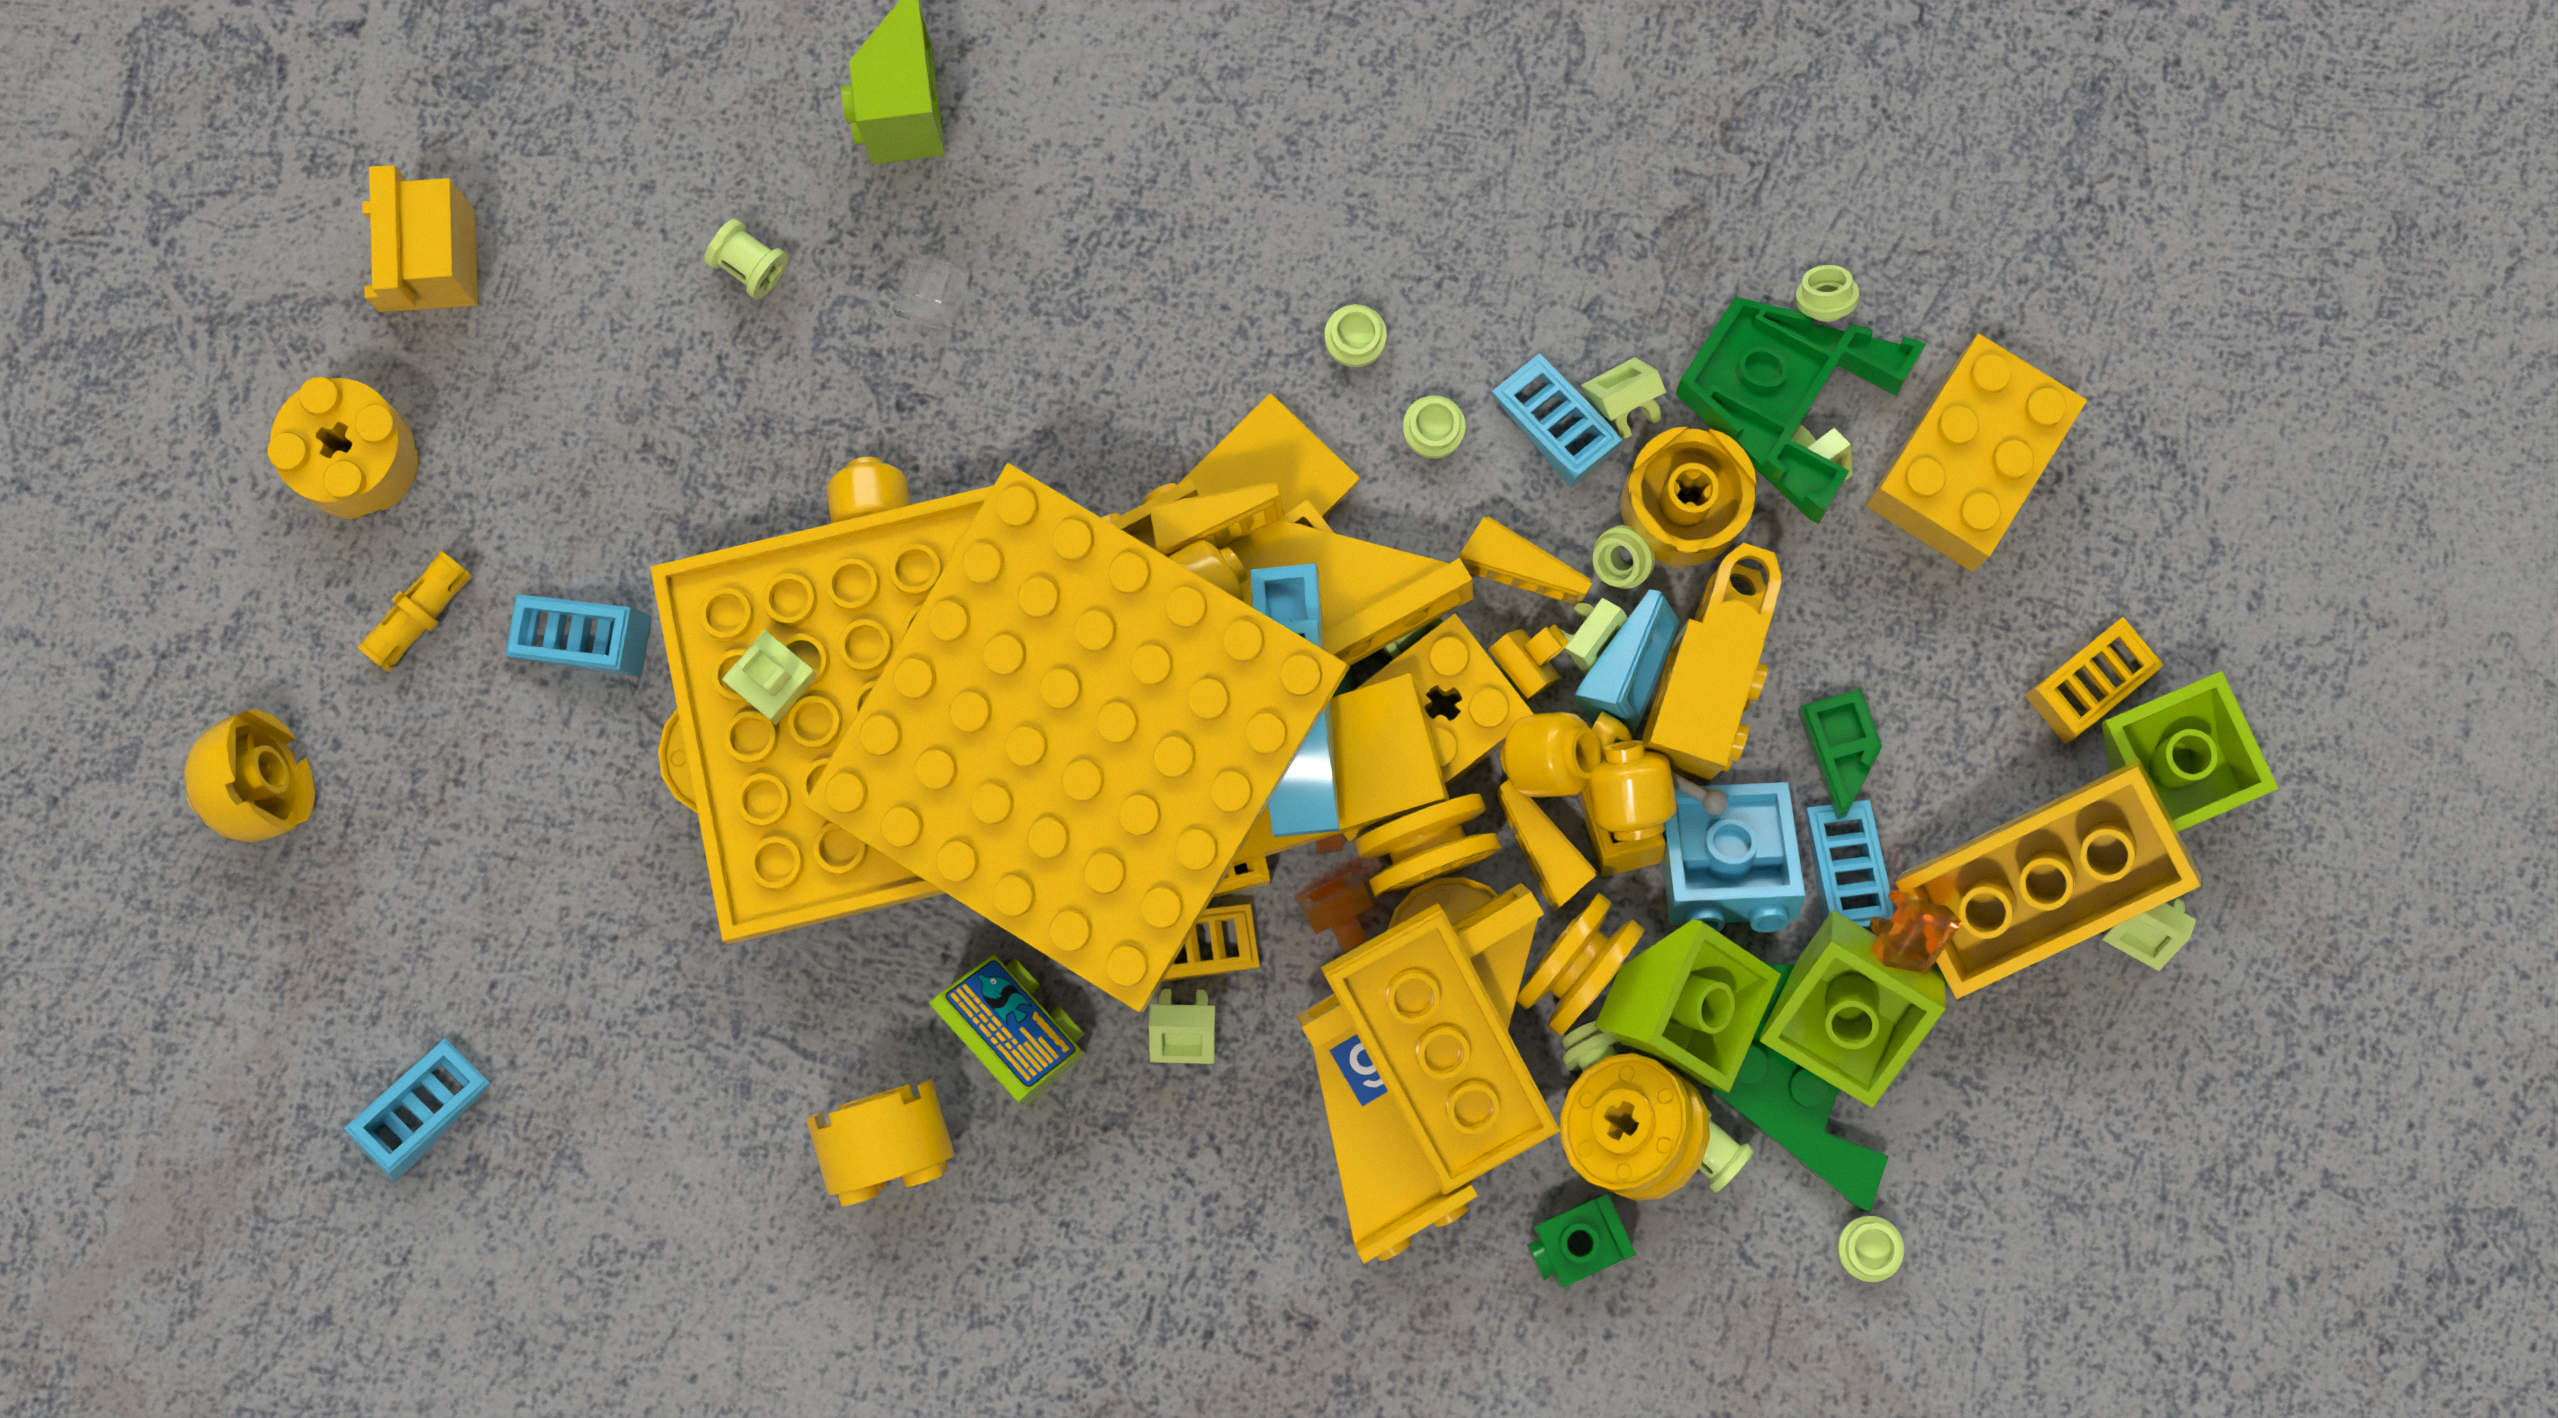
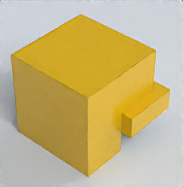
M395 165L369 167L370 201H362V212L370 221L372 285L364 286L365 299L378 312L478 306L476 216L474 208L450 178L408 181Z

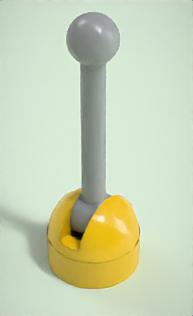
M1604 711L1600 713L1592 727V730L1599 739L1601 759L1606 757L1605 747L1618 742L1632 740V735L1627 726ZM1671 771L1674 787L1702 802L1703 809L1707 813L1718 815L1725 811L1728 800L1722 791L1717 789L1707 791Z

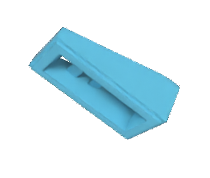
M1540 353L1491 392L1493 398L1570 488L1616 453L1623 442L1611 425ZM1539 377L1546 387L1522 404L1515 395ZM1556 396L1562 404L1539 422L1532 413ZM1571 414L1577 423L1556 439L1549 430ZM1586 432L1593 441L1576 455L1572 456L1566 448Z
M1649 589L1578 687L1574 697L1591 720L1596 722L1600 713L1604 711L1620 720L1631 731H1635L1639 727L1681 623L1661 591Z
M516 594L505 656L600 672L640 676L643 670L651 618L649 614L631 607ZM540 612L548 613L543 646L534 647ZM566 616H570L572 619L566 650H560ZM592 620H597L592 653H586Z
M1870 800L1855 801L1847 816L1838 820L1832 805L1806 808L1805 814L1822 923H1824L1831 911L1835 910L1866 930L1889 927L1895 924L1891 891ZM1857 820L1859 832L1826 836L1824 824ZM1861 845L1863 857L1832 861L1830 849ZM1865 870L1867 882L1837 885L1835 874ZM1869 895L1871 907L1842 909L1840 898Z
M445 1038L344 1129L352 1142L395 1183L491 1085ZM441 1065L464 1087L455 1096L433 1075ZM422 1085L443 1105L435 1114L414 1094ZM402 1105L423 1124L414 1133L395 1114ZM383 1125L402 1142L394 1151L375 1134Z

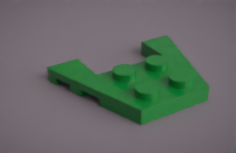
M1735 297L1680 379L1675 394L1713 430L1722 432L1736 441L1750 458L1753 467L1807 518L1819 524L1842 487L1849 470L1792 441V438L1837 367H1841L1897 396L1919 360L1926 344L1907 337H1903L1900 344L1872 338L1873 329L1850 324L1846 331L1813 324V318L1802 312Z
M1765 963L1779 972L1781 976L1730 1092L1728 1093L1706 1085L1703 1086L1766 1137H1770L1816 1177L1824 1180L1844 1196V1199L1859 1210L1870 1212L1889 1156L1826 1133L1825 1128L1839 1088L1760 1042V1035L1795 964ZM1934 969L1935 971L1943 975L1940 969Z

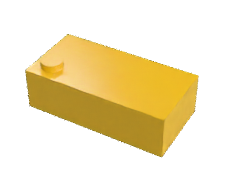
M2138 759L1903 872L1895 883L1957 1000L2200 887L2201 874L2143 764Z

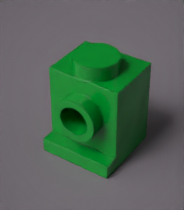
M1608 1193L1599 1194L1532 1225L1531 1228L1537 1240L1527 1244L1530 1255L1542 1279L1546 1280L1554 1276L1557 1285L1562 1288L1617 1262L1637 1255ZM1577 1230L1587 1233L1591 1240L1590 1249L1583 1256L1573 1255L1567 1246L1568 1237Z

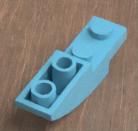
M1316 563L1251 570L1253 608L1324 649L1319 570ZM1330 701L1268 803L1274 837L1340 831Z

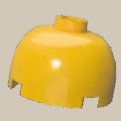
M251 709L225 718L205 730L189 751L184 770L188 803L199 818L220 836L236 841L253 843L290 832L296 828L297 824L307 821L311 816L315 799L313 774L307 758L300 760L296 766L293 753L287 743L296 740L289 728L272 714L258 709Z

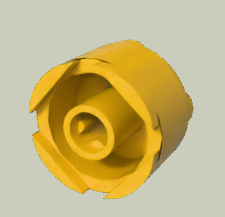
M314 377L306 381L297 392L288 398L277 413L267 448L271 463L275 466L282 480L291 489L323 512L343 519L363 518L361 517L362 515L370 514L379 509L384 511L395 505L411 487L419 464L418 449L415 448L414 437L407 420L374 389L361 382L345 378L328 379L325 377ZM352 444L351 449L347 453L340 451L344 445Z
M1688 426L1666 430L1645 445L1637 456L1624 482L1619 501L1623 523L1626 526H1631L1655 552L1656 560L1665 563L1669 567L1678 569L1709 562L1723 554L1734 543L1751 518L1756 498V476L1753 464L1743 448L1722 432L1712 429L1708 431L1688 428ZM1694 490L1700 497L1696 504L1692 502L1684 504L1677 498L1679 491L1686 494Z
M933 1079L924 1080L917 1086L920 1094L917 1096H913L911 1086L908 1084L839 1105L840 1110L828 1113L829 1123H826L823 1111L805 1118L827 1194H837L841 1207L879 1196V1191L886 1188L885 1181L902 1176L905 1187H911L942 1177L944 1175L943 1171L948 1170L946 1160L954 1157L955 1153Z

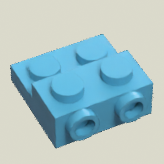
M1789 783L1700 786L1707 791L1712 789L1720 790L1726 795L1728 800L1727 808L1718 815L1707 813L1703 809L1702 802L1674 787L1677 812L1670 820L1664 823L1665 831L1662 832L1666 843L1663 875L1669 924L1685 925L1692 919L1704 922L1719 932L1724 928L1725 923L1750 922L1753 930L1766 933L1782 930L1789 925L1790 920H1798L1805 898Z

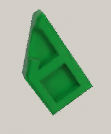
M1861 689L1801 705L1798 711L1837 820L1847 816L1882 748Z

